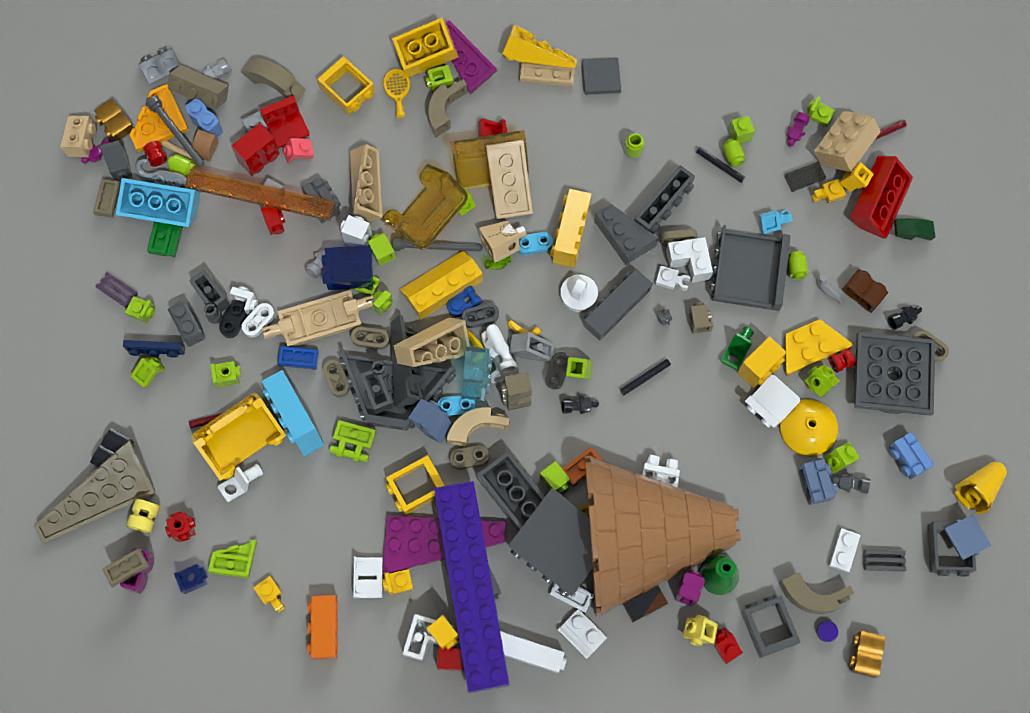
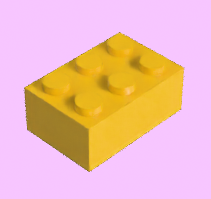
M443 18L392 38L403 70L409 78L458 58L453 40Z

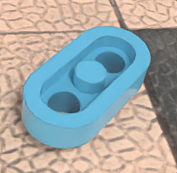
M547 232L528 234L526 237L519 239L520 249L517 252L521 255L547 252L552 248L553 238ZM546 239L547 242L542 243L540 240ZM527 242L528 245L523 246L522 243Z
M470 396L443 397L437 403L440 406L438 409L447 413L449 417H460L464 413L476 408L475 401ZM464 402L469 403L467 408L462 406ZM447 403L450 405V407L448 409L443 408V405Z

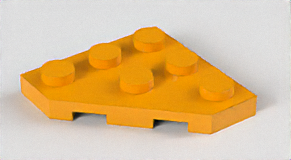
M168 84L151 90L148 99L152 96H158L162 101V109L182 134L188 132L189 130L175 99L168 89ZM146 105L142 107L136 126L132 128L129 134L137 152L143 151V147L152 141L162 143L175 137L159 115L150 111Z

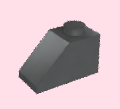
M119 141L100 145L109 172L114 180L127 179L129 176H133L128 156Z

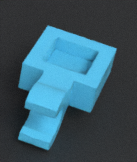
M774 210L759 215L761 232L767 234L780 230L781 224L793 221L792 214H788V210L781 212Z

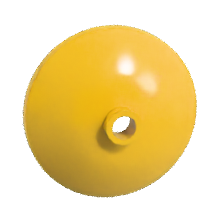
M803 399L780 423V434L785 444L795 453L803 456H817L825 453L835 443L838 436V423L834 413L825 404L812 399ZM809 422H813L815 427H810Z

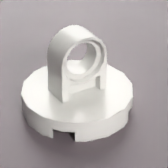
M573 275L563 282L560 295L565 307L571 311L580 312L593 307L598 297V289L595 282L588 276Z

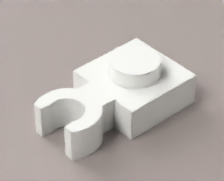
M660 266L655 285L671 290L676 285L680 290L687 291L688 286L683 285L682 281L689 282L691 277L688 275L678 276V270Z

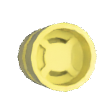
M135 499L131 509L134 513L129 515L126 526L151 534L155 524L153 518L157 517L160 506L148 501ZM140 512H143L148 514V516L144 517L139 514Z

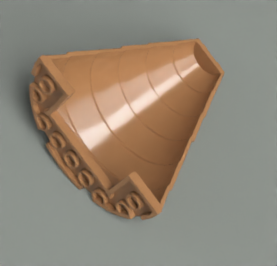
M590 455L585 456L596 616L605 614L618 605H622L664 581L674 578L712 556L715 557L736 546V542L741 541L740 529H736L739 513L738 509H733V506L711 498H705L685 489L682 490L637 472H631Z

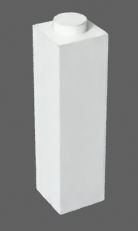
M500 632L505 657L556 674L559 673V670L564 671L567 658H564L565 652Z

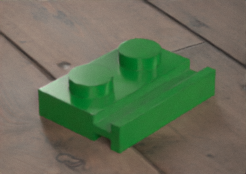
M154 222L147 252L149 254L172 256L175 258L183 226Z

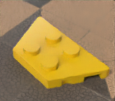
M820 319L786 333L785 374L788 376L829 358V355L838 354L846 348L850 349L853 344Z

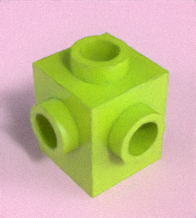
M825 364L819 368L814 366L807 373L809 377L805 380L809 389L820 398L840 382L834 375V371Z

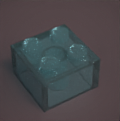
M466 347L461 399L467 398L484 401L485 394H489L493 356H489L488 348Z

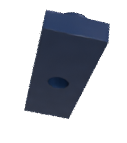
M123 341V347L132 356H140V353L152 357H158L159 354H167L168 357L177 358L178 355H185V347L179 342Z

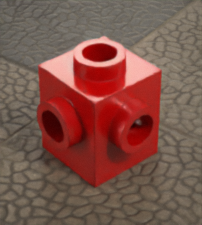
M176 512L170 515L171 518L166 519L168 526L165 527L169 538L172 537L177 542H184L189 540L191 536L196 535L194 530L196 527L195 521L192 516L187 515L185 512Z

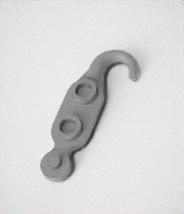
M141 159L136 163L137 173L142 178L151 180L156 184L180 188L187 186L192 190H198L201 186L199 179L195 177L187 179L180 173L164 170L151 173L145 172L141 165L147 163L146 159Z

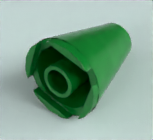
M724 555L712 556L705 560L699 570L701 577L705 579L703 586L708 592L715 595H724L731 592L739 582L737 565L732 559Z

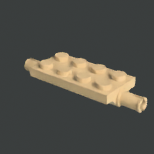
M351 290L277 311L280 321L277 324L262 327L264 338L266 340L267 338L282 334L286 339L287 346L295 347L361 327L358 313L361 310L374 307L373 295L356 300L355 298L353 299Z

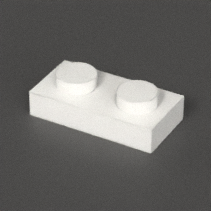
M842 528L839 530L829 567L845 573L850 572L860 539L859 534Z

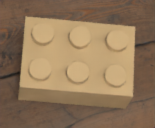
M843 111L814 152L821 166L852 172L881 131L874 116Z

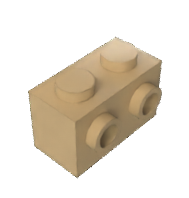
M68 116L60 146L67 157H89L90 150L93 147V137L97 131L96 125L89 116Z

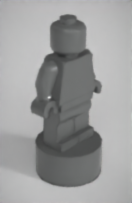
M853 473L841 474L840 478L837 476L831 478L832 483H839V488L850 492V488L858 490L860 493L868 494L869 478H852Z

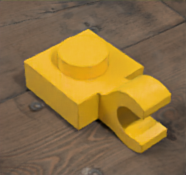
M837 179L822 184L821 189L815 190L814 194L811 195L813 202L826 198L827 203L845 198L846 193L843 186L839 183L840 180Z
M271 576L254 587V590L265 605L271 602L278 613L285 609L278 599L282 592Z

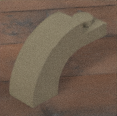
M463 79L452 83L449 88L443 83L436 89L430 99L428 108L429 122L435 137L451 128L446 110L451 103L467 93V84Z

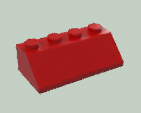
M877 156L871 169L873 176L867 187H863L850 218L860 229L887 239L913 176L896 156Z

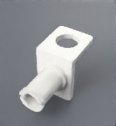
M257 464L244 472L237 467L234 477L218 485L217 488L226 502H230L246 493L249 482L262 476L263 472ZM228 485L235 486L236 493L232 495L227 494L225 487Z

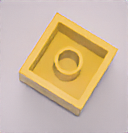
M769 336L742 363L737 374L753 389L757 385L761 386L772 373H775L782 366L781 364L785 361L783 357L786 351Z

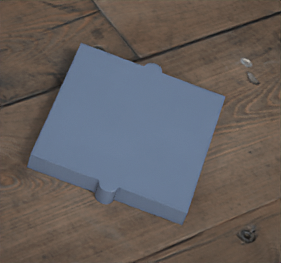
M973 514L962 520H956L955 524L944 529L961 560L974 554L978 555L980 551L991 546Z

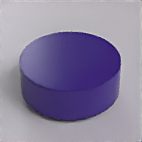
M825 621L817 627V636L823 642H831L837 638L838 628L833 622Z

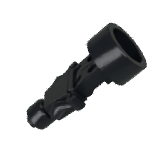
M920 306L902 307V313H894L888 316L889 326L896 330L902 327L905 322L912 324L917 319V315L922 312V308Z
M582 395L578 396L579 400L562 398L563 414H569L572 411L580 410V414L591 411L592 407H598L599 401H591L590 397Z

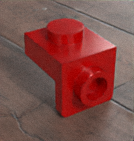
M485 119L478 121V138L498 143L507 134L508 129L505 119H501L499 122Z
M725 627L717 630L713 645H715L723 662L727 664L743 652L734 635Z

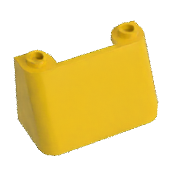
M253 393L191 435V439L221 481L222 479L227 480L232 477L236 465L267 444L279 445L284 441L283 438L286 434L259 395Z

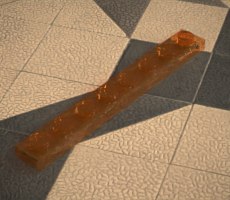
M190 169L185 184L187 189L331 221L335 208V201Z

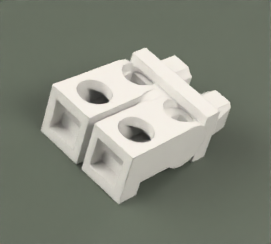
M650 455L643 467L642 475L678 487L680 470H678V460L667 459L666 467L658 466L660 457Z

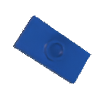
M280 346L278 366L317 370L319 350Z

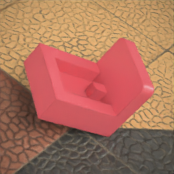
M290 138L283 147V154L286 157L287 163H291L294 158L312 159L314 153L311 139Z

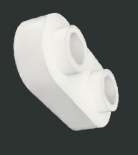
M267 303L258 305L243 321L242 330L247 337H257L262 332V327H267L274 319L275 312L271 305ZM263 313H268V316L262 317ZM255 326L256 329L254 331H250V327Z

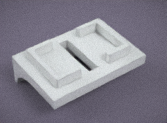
M354 557V598H382V557ZM358 576H377V579L358 580Z

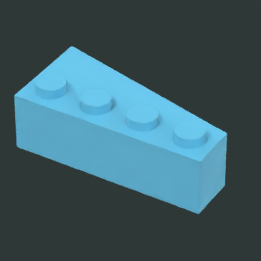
M283 370L263 380L262 383L265 386L262 389L267 400L272 399L273 403L270 405L275 414L280 413L279 422L283 429L288 428L289 432L286 434L292 444L296 442L303 456L305 457L324 446L322 439Z

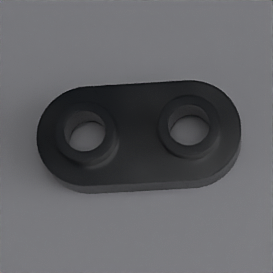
M236 301L231 303L220 323V332L226 338L236 337L243 321L247 317L244 310L245 305L242 302ZM236 308H240L239 312H234ZM232 325L231 329H226V326Z

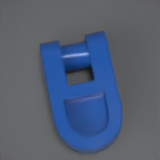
M469 286L449 300L447 304L448 312L454 317H460L466 309L480 305L482 299L476 296L474 293L475 289ZM469 297L471 301L469 303H466L464 299Z

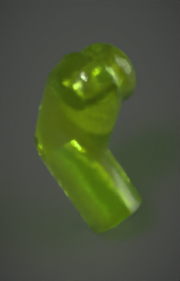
M509 255L496 263L493 260H486L484 267L486 269L501 270L511 262V256Z

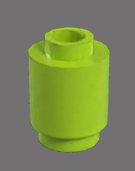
M633 133L626 139L625 153L631 158H637L643 152L644 139L640 134Z
M735 138L725 141L722 148L728 164H731V167H737L745 163V154L740 141L735 140Z
M178 154L171 156L167 163L169 171L183 174L186 178L193 177L197 169V164L193 160Z
M802 251L791 252L788 255L790 277L794 278V280H803L809 274L806 256Z

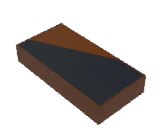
M657 586L628 601L623 606L632 623L664 607L668 602L660 587Z

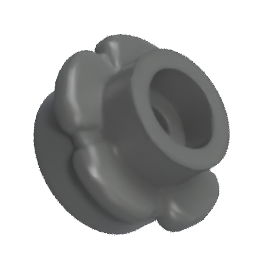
M662 307L663 310L657 311L662 326L670 325L669 321L673 320L669 309L665 311V308Z

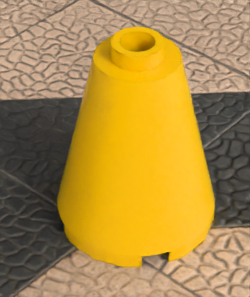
M991 462L958 482L955 486L957 488L955 495L959 502L968 510L970 508L975 509L974 513H987L991 509L1007 476L1005 466L1000 462Z

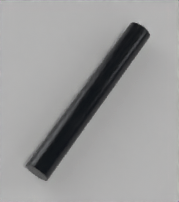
M698 148L697 154L740 183L744 181L745 176L703 148Z
M665 359L621 388V394L625 396L671 365L670 361Z

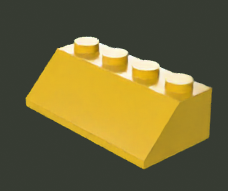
M461 251L401 288L400 292L419 320L446 305L451 298L463 292L465 288L469 286L474 287L483 282V273L475 261L464 251Z

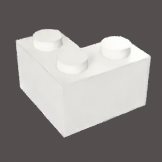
M705 237L668 243L666 254L669 268L688 266L691 283L710 280L713 270Z
M414 615L403 651L405 657L424 662L429 642L438 645L427 630V627L436 620Z

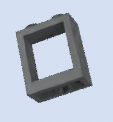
M932 522L928 525L930 572L937 573V576H949L950 573H957L959 577L970 576V573L976 571L975 554L964 559L965 566H939L937 533H946L944 529L956 522Z
M775 595L764 598V603L757 605V602L745 605L746 609L741 613L759 658L801 643L782 596L776 598ZM777 604L790 638L764 647L751 613Z

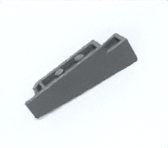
M400 314L391 322L395 407L419 403L423 399L419 384L425 381L423 365L411 367L397 364L394 345L417 334L413 327L409 329L404 324L403 316Z

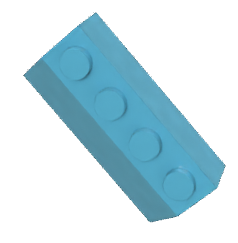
M122 178L116 215L190 227L198 211L201 193L192 189Z

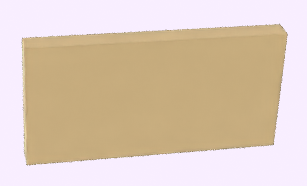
M523 139L486 145L496 219L533 214Z

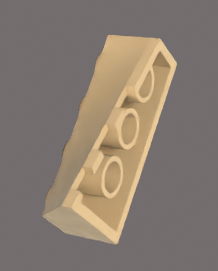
M365 144L350 151L353 217L359 216L370 223L383 218L379 149Z
M450 317L394 345L397 364L411 367L472 355L465 320Z

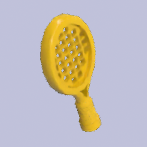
M395 68L386 73L383 86L388 97L396 101V117L403 118L405 117L402 100L410 91V80L405 71Z

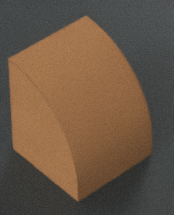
M198 129L194 138L193 148L201 159L210 162L219 142L214 134Z

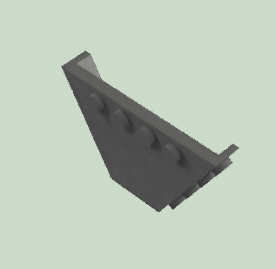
M340 351L342 355L339 358L342 368H347L348 375H345L349 386L353 385L355 390L352 393L355 403H360L362 410H359L362 421H367L368 425L403 431H407L409 428L413 429L416 425L408 417L418 403L401 407L394 406L392 361L348 355L344 351ZM376 361L383 362L387 368L388 373L383 380L394 408L379 414H375L360 376L364 372L372 371V364ZM423 366L425 381L419 384L423 400L429 402L434 398L437 399L443 392V386L446 383L450 384L455 378V368L444 369Z

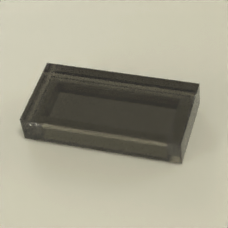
M819 161L786 173L784 176L791 192L826 179Z

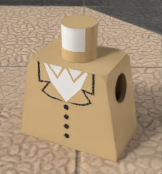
M508 221L479 228L481 243L494 263L519 251V239L527 236L523 226L513 229Z

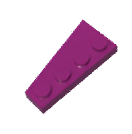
M449 20L446 22L458 54V58L453 59L452 62L461 78L466 82L469 93L472 94L497 72V68Z

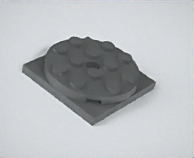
M858 332L856 363L854 366V408L879 410L890 414L910 413L932 416L934 414L935 340ZM888 372H895L898 377L897 380H891L887 375Z

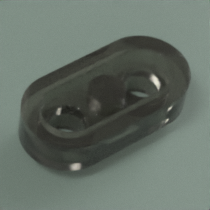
M557 352L552 356L545 376V384L552 390L560 389L566 378L569 356L564 352ZM563 361L564 365L559 366L557 362ZM556 378L558 382L552 383L551 379Z

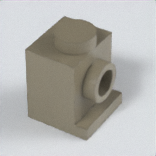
M696 303L691 306L689 317L692 334L712 331L714 324L711 322L710 310L707 311L706 305L704 303Z

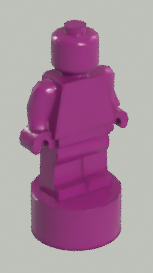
M797 112L793 128L788 127L787 137L789 140L787 144L789 147H793L795 141H800L805 135L803 129L810 120V116Z
M107 138L102 141L101 145L111 143L112 141ZM93 145L89 157H81V162L86 164L89 160L92 163L102 160L103 153L101 147Z

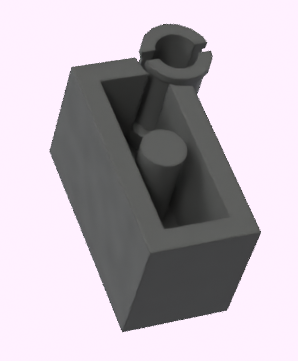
M204 270L190 279L189 282L206 304L204 312L206 313L207 320L212 324H217L222 319L221 312L227 309L230 304Z
M376 361L372 364V371L369 370L360 374L375 414L394 408L383 380L387 376L388 371L381 361Z

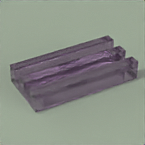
M106 272L104 278H101V282L95 286L126 309L133 296L136 297L138 295L135 290ZM109 279L117 285H119L120 287H122L123 289H125L126 291H128L129 293H131L132 295H127L126 293H124L123 291L109 283ZM104 285L108 286L109 288L117 292L119 295L127 299V301H122L120 298H118L117 296L103 288Z

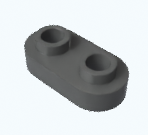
M492 303L468 308L462 313V320H465L467 328L488 325L496 322L499 318V309ZM488 312H491V313L493 314V316H492V317H488V316H486V314H487ZM473 317L475 320L470 322L468 318Z

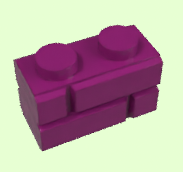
M695 571L685 573L680 580L679 589L674 599L680 603L694 606L699 601L705 579L701 577L700 573Z

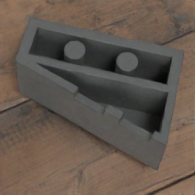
M610 204L596 212L594 222L625 265L656 247L658 237L614 205Z

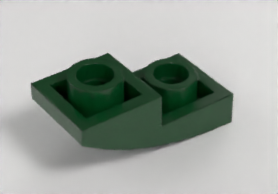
M915 218L894 220L896 237L907 240L918 237L930 241L936 237L933 221Z

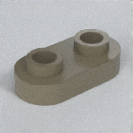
M693 229L666 231L660 234L661 244H664L666 247L671 242L698 238L697 231Z
M357 327L351 333L352 342L358 347L381 350L386 348L390 342L388 333L383 329ZM364 336L365 338L364 340H358V337ZM382 338L384 340L382 343H378L377 339Z
M921 330L913 336V338L935 340V349L941 351L939 356L935 354L936 362L943 361L948 356L949 349L947 345L928 331Z
M337 360L327 361L323 366V372L331 393L336 397L346 396L350 386L341 363ZM333 368L337 369L334 374L330 373V370ZM338 386H343V390H337Z
M483 446L456 449L450 455L451 465L459 470L483 466L489 459L488 450ZM477 452L483 454L481 458H477L475 455ZM461 455L463 456V460L457 461L456 457Z

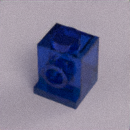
M195 564L174 573L180 591L184 594L207 585L206 578H208V574L204 566L200 567V565ZM194 574V579L188 580V576Z

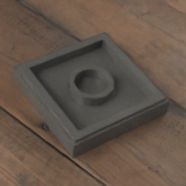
M618 58L582 60L585 95L621 93Z

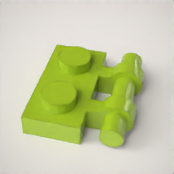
M338 420L333 440L340 443L338 447L331 445L329 452L336 454L337 457L352 458L355 462H368L369 455L363 454L362 451L363 448L371 450L376 430ZM346 444L357 446L356 450L345 449Z

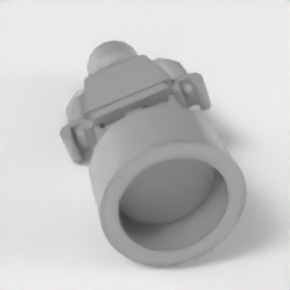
M222 58L213 68L208 65L202 71V74L219 80L217 76L222 73L227 74L231 71V68L226 60Z
M329 246L326 250H320L314 254V257H316L315 261L309 263L305 268V271L311 277L317 278L321 274V269L324 265L329 267L333 259L331 254L334 252V247Z

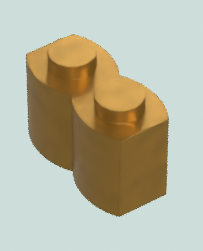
M112 98L94 110L96 113L95 120L100 126L104 124L106 127L104 131L110 139L114 138L116 141H119L130 134L132 128H134Z
M859 631L857 635L853 636L852 646L855 647L854 655L851 654L849 658V666L852 673L872 678L879 677L885 636L865 631Z

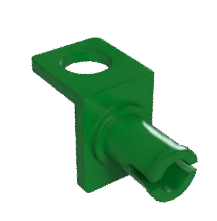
M743 327L740 334L736 333L721 359L723 364L738 370L753 343L750 340L754 334L751 328ZM728 355L736 356L738 361L736 363L730 362Z

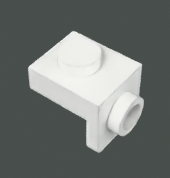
M232 287L230 291L232 299L246 303L244 310L247 315H250L258 305L255 294L249 292L250 290L245 287Z

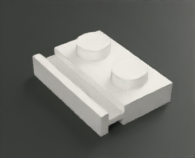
M579 609L558 629L585 659L607 639Z

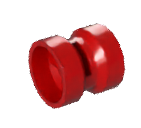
M152 141L143 147L152 167L163 165L168 159L165 152H162L163 148L159 141Z
M848 348L841 350L839 354L829 355L830 365L836 373L843 371L845 367L855 366L854 356Z

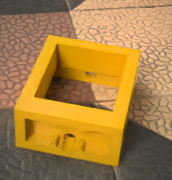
M344 56L317 79L319 88L348 115L356 112L361 104L371 99L375 93L374 84ZM345 73L350 74L364 87L348 103L330 88Z
M428 455L386 477L388 483L385 486L390 495L394 494L397 498V501L394 503L399 512L404 511L405 515L435 500V491L406 505L394 483L396 480L424 466L435 488L445 486Z

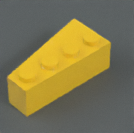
M570 189L569 194L564 196L563 206H565L564 212H560L558 222L561 225L559 229H556L554 238L556 239L555 246L552 245L550 254L553 257V264L575 268L591 201V193Z

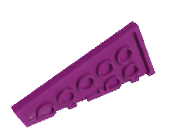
M387 515L383 576H385L384 573L389 572L390 574L446 559L439 518ZM481 520L486 548L505 543L506 522Z

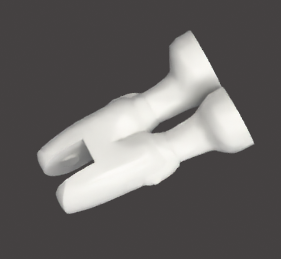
M492 324L481 334V338L488 356L493 360L496 370L489 376L490 381L493 384L504 382L505 376L513 375L512 373L517 372L518 366L509 353V347L497 325Z

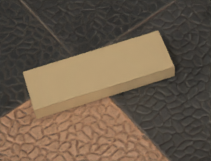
M521 63L520 82L573 87L575 68Z

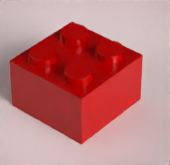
M261 123L231 145L237 161L251 176L261 172L265 165L276 160L280 154L275 138Z

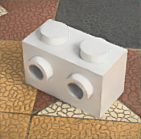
M348 215L346 221L343 220L340 226L344 244L366 253L369 247L368 241L373 237L370 223L359 216L353 217Z

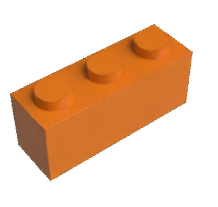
M336 595L311 596V601H308V614H311V622H308V634H311V642H308L307 646L308 655H311L313 660L338 659V597Z

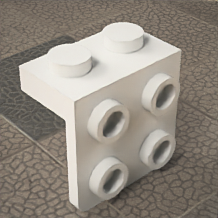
M771 375L745 402L748 404L746 408L754 415L758 413L763 417L761 421L768 428L771 426L776 428L800 402V398L775 375Z

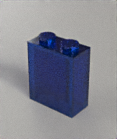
M371 245L325 248V255H322V266L326 267V272L322 273L323 284L327 285L328 290L373 288Z

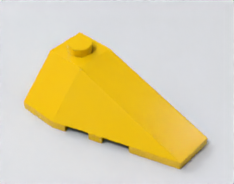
M513 25L502 52L505 58L518 62L567 68L576 67L577 59L560 49H551V46L545 40L538 41L534 39L535 35Z

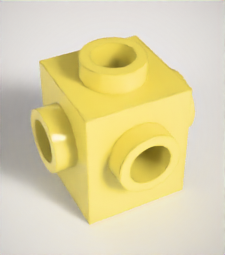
M696 615L695 618L687 617L683 638L690 640V644L695 646L714 644L718 624L702 615Z

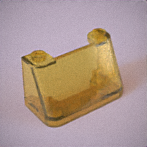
M430 164L424 167L419 177L425 188L403 214L391 209L380 219L387 227L413 246L422 250L427 249L468 199L466 190L448 172Z

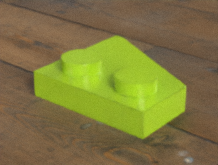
M250 540V543L238 546L237 544L226 550L221 549L213 552L208 569L209 574L249 579L257 541Z

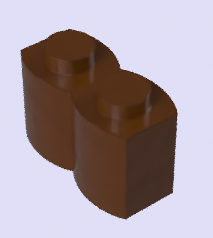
M860 269L856 271L842 288L846 295L857 301L860 306L870 313L876 309L889 293L882 283L873 281L868 272Z

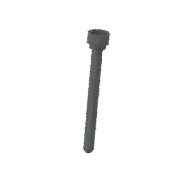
M158 96L150 97L145 103L148 109L159 115L199 167H203L204 161L162 109V101Z
M393 236L394 251H401L404 248L480 252L483 249L481 244L410 241L401 238V236Z

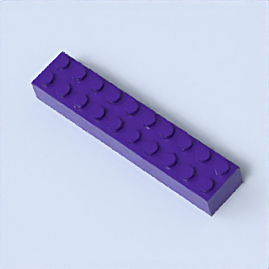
M474 481L434 488L468 693L507 687L510 684Z

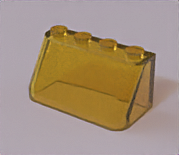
M524 130L451 142L452 161L457 184L465 189L490 186L491 179L486 145L522 139L529 174Z

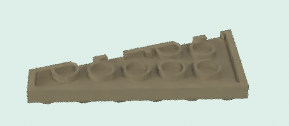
M130 440L123 444L35 523L34 528L43 544L134 503L135 499L141 500L155 493Z

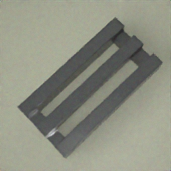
M864 550L865 570L905 572L906 551ZM869 555L900 556V558H869ZM869 562L900 563V566H870Z

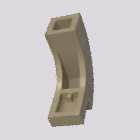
M250 58L241 71L254 84H266L277 90L285 98L294 95L297 103L306 91L304 87L294 80L295 76L279 65L263 58Z
M800 572L778 582L784 595L793 605L812 614L834 612L840 609L838 603L842 604L850 600L849 596L854 593L850 585L830 595H819L808 588Z

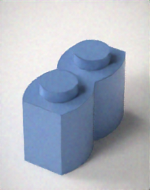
M195 98L185 106L192 123L201 128L202 131L214 134L216 138L223 133L217 117L212 112L207 111L202 101Z

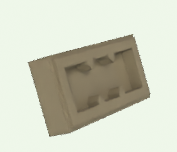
M102 179L93 211L95 215L113 218L119 197L120 181Z
M138 548L102 568L110 586L114 587L150 566L141 549Z

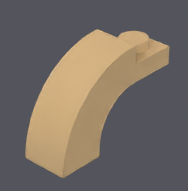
M488 407L470 410L454 422L447 436V444L467 447L471 434L477 429L484 427L509 430L510 418H506L504 414L492 416V408Z

